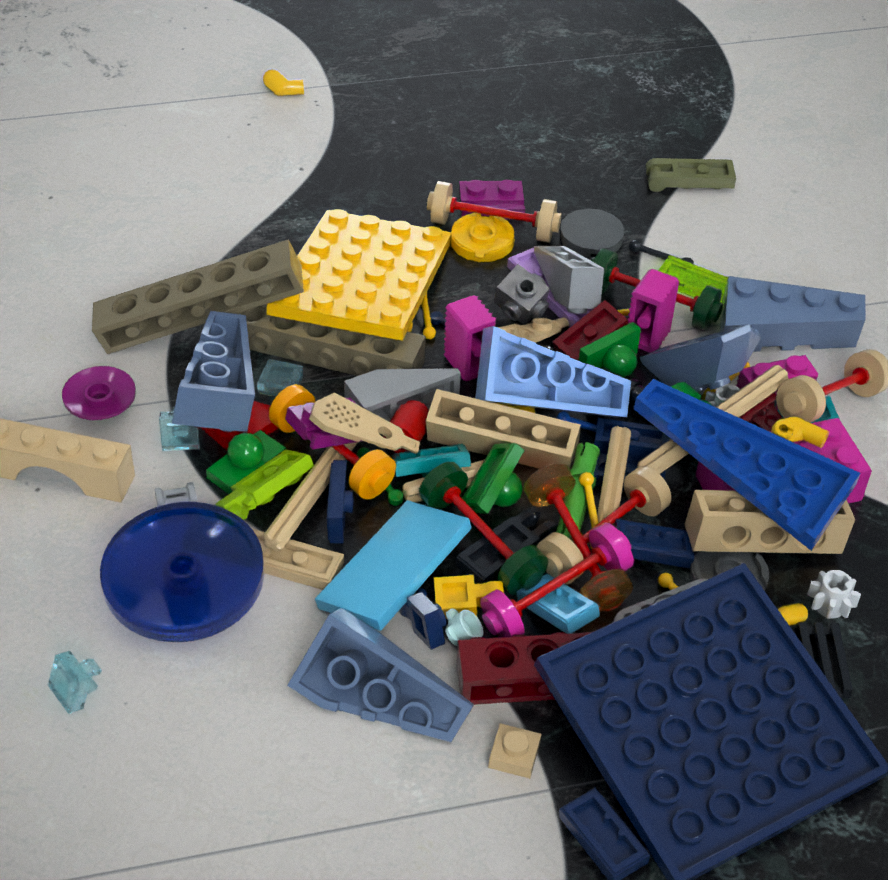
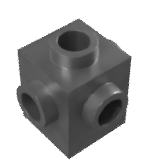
M517 264L497 286L493 302L502 309L509 319L513 321L518 320L521 324L526 325L533 317L540 318L549 306L546 300L550 287L546 285V282L539 275L531 274Z

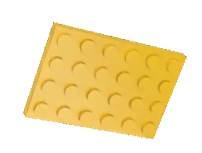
M339 209L327 210L297 256L302 267L304 292L268 303L267 315L403 341L451 244L452 232L442 231L434 226H414L406 221L391 222L380 220L373 215L358 216L348 214L346 211Z

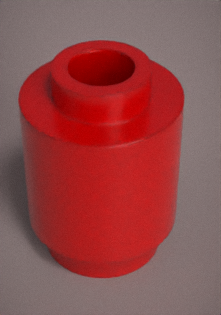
M409 400L398 407L389 422L400 427L405 436L420 442L427 431L426 418L429 409L419 401ZM400 448L394 452L401 453L408 452V450Z

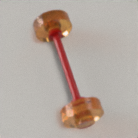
M558 463L542 467L526 480L523 487L524 492L533 506L555 505L585 560L592 553L563 501V498L573 490L575 479L565 464ZM598 564L589 568L592 577L579 592L597 603L599 612L610 611L620 606L632 593L633 584L625 570L612 569L601 571Z

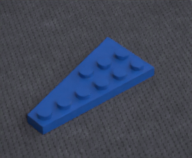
M655 379L636 397L635 411L811 551L858 482L859 472Z

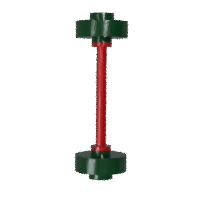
M602 248L597 256L591 259L592 262L604 268L602 293L605 292L610 283H614L616 280L634 287L641 281L619 273V268L616 267L618 261V254L616 252ZM707 285L700 297L695 296L694 299L677 293L676 302L689 306L690 312H693L691 325L694 328L707 331L712 322L718 321L723 309V303L720 302L722 291L718 288Z
M455 462L442 463L430 471L420 485V498L429 507L439 510L453 503L469 518L470 522L506 559L499 571L498 581L503 583V587L509 594L517 595V591L521 588L529 590L536 586L548 567V558L534 545L525 546L514 553L460 497L466 488L468 476Z

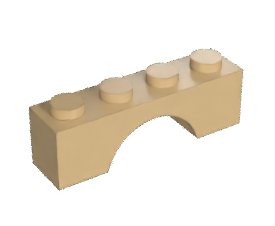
M0 418V478L15 480L19 472L25 468L35 466L46 467L72 479L87 496L122 503L135 477L131 445Z

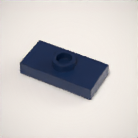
M333 460V463H331L327 508V532L330 543H343L346 513H353V490H347V460Z
M616 519L614 527L621 531L629 540L633 559L685 568L691 567V563L694 561V552L687 531Z
M596 788L559 808L558 817L608 880H622L649 863L650 854Z

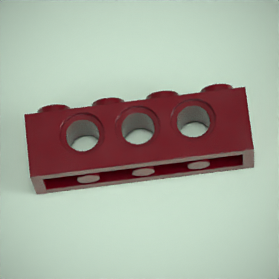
M557 632L551 635H514L502 638L474 637L468 640H458L456 665L460 694L474 705L555 700L534 666L537 657L592 632L570 634Z

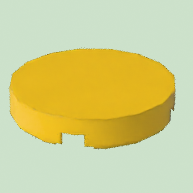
M479 213L462 216L454 222L451 231V247L454 251L465 259L476 262H493L504 258L512 251L515 241L514 228L506 219L491 215L489 217L481 216Z

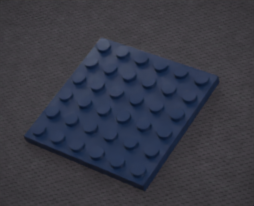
M745 563L539 656L534 664L667 880H694L888 775V763Z

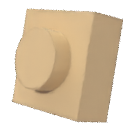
M500 723L489 757L488 768L530 779L541 742V733Z

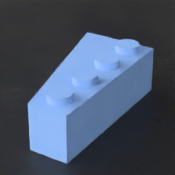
M495 326L483 328L475 399L491 403L591 415L627 417L631 387L630 380L593 365L582 363L570 358L568 355L552 351L537 345L535 342L507 333L505 330Z

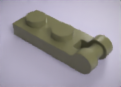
M650 159L645 165L646 174L648 175V186L653 192H660L666 187L684 189L735 188L736 174L732 160Z

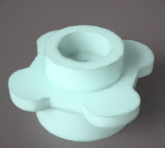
M454 608L446 612L448 625L445 632L448 639L455 646H458V640H468L483 636L482 624L473 612L462 610L458 613Z

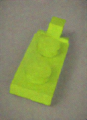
M284 450L231 486L233 492L215 504L222 520L236 524L248 517L249 510L256 509V506L270 502L275 497V493L288 485L300 481L303 474L314 466L310 455Z

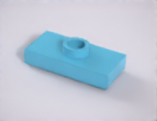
M545 574L533 588L529 590L521 588L517 591L518 601L548 583L554 577ZM565 584L527 607V609L567 634L575 632L600 616L597 603Z

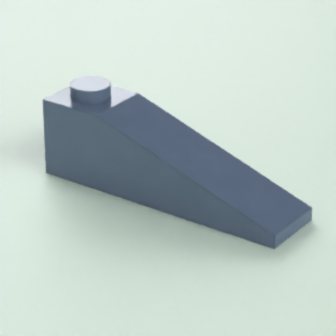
M343 608L328 615L287 685L323 709L347 712L361 716V719L400 726L403 730L449 742L453 741L474 706L472 702L376 629Z

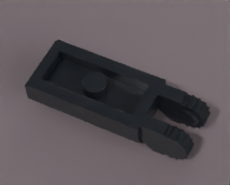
M531 506L516 517L511 516L492 531L514 553L525 546L534 545L537 547L540 541L557 531L558 525L552 520H548L531 531L530 528L536 525L541 515L537 508ZM483 536L458 554L456 566L466 575H474V582L483 584L495 581L498 578L499 571L506 559Z

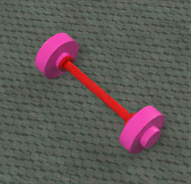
M605 522L589 533L592 547L591 556L516 602L513 599H509L498 589L482 597L480 601L484 613L482 614V619L487 629L499 638L524 635L525 629L521 619L523 609L597 563L604 566L613 575H619L631 568L634 559L629 540L616 527Z

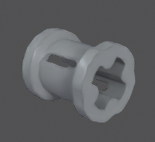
M193 482L187 483L186 487L162 491L161 488H155L160 522H166L168 517L191 513L193 517L199 515Z

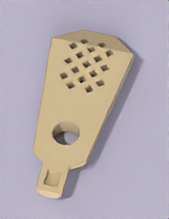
M565 317L556 320L535 318L530 324H511L498 328L517 337L537 343L560 333L561 328L569 326V321Z
M336 393L315 401L309 419L325 432L356 442L362 440L377 447L393 451L403 448L415 454L418 453L420 442L405 436L400 427Z

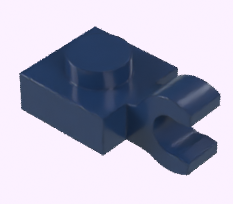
M419 587L415 595L407 597V602L399 612L402 616L410 619L414 633L432 650L446 644L442 628L446 626V618L440 605L437 603L433 604L428 599L426 590Z

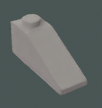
M534 246V254L555 301L565 306L568 312L576 314L587 313V309H594L601 303L603 267L566 246Z
M457 368L376 369L344 381L345 398L350 397L357 405L390 421L398 407L409 400L419 401L430 409L436 389L460 394L461 373Z

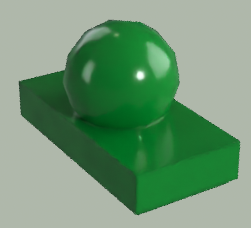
M632 322L580 348L579 361L600 369L608 368L610 371L623 377L629 376L634 372L637 365L636 354L638 352L641 328Z
M261 430L255 434L244 432L235 435L228 444L227 454L206 469L207 479L230 494L233 492L231 486L286 450V447Z
M500 443L494 444L462 497L475 513L488 514L493 504L500 507H509L521 498L523 492L522 481L516 473H513V470L525 450L518 444Z

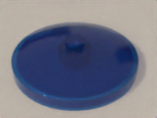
M177 502L158 506L141 513L127 522L108 543L100 566V581L106 604L115 618L138 635L163 642H189L204 639L231 627L254 605L264 581V560L261 544L254 531L243 519L219 506L200 502Z

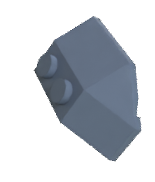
M747 324L667 345L640 357L647 369L670 387L679 382H686L697 392L708 387L712 390L730 383L729 376L743 370L758 345L761 336L758 330Z

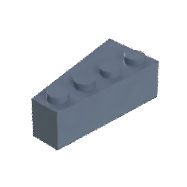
M728 276L722 299L723 309L720 317V332L747 324L751 325L752 328L759 331L761 336L753 352H760L762 347L780 346L781 351L794 350L798 345H810L812 349L853 348L857 345L866 320L865 295Z
M210 311L201 332L199 343L196 344L191 362L188 363L184 379L180 382L172 424L214 428L225 432H247L255 391L246 315Z

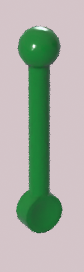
M365 447L360 448L357 456L361 458L370 450ZM389 484L385 489L388 493L389 503L393 506L402 504L403 493L398 489H394Z

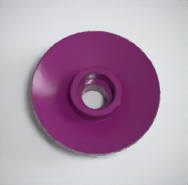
M95 366L81 370L71 376L62 389V400L65 408L74 416L86 420H104L115 417L127 410L136 396V387L132 377L125 371L110 366Z

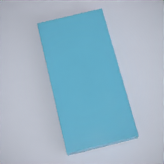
M407 500L315 598L318 609L332 613L343 608L369 626L381 631L407 602V597L412 596L472 529L469 518Z

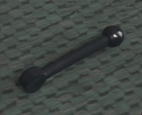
M632 240L629 243V249L632 252L641 251L680 265L681 269L686 271L693 268L694 261L689 257L681 259L643 246L638 240Z

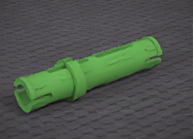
M588 442L585 443L584 452L583 443L577 445L572 469L567 472L565 479L566 483L568 482L564 503L579 531H581L587 507L585 489L580 484L579 477L584 472H589L594 477L595 467L600 454V449ZM594 477L592 489H594L597 480L596 477ZM560 516L556 532L567 536L574 542Z

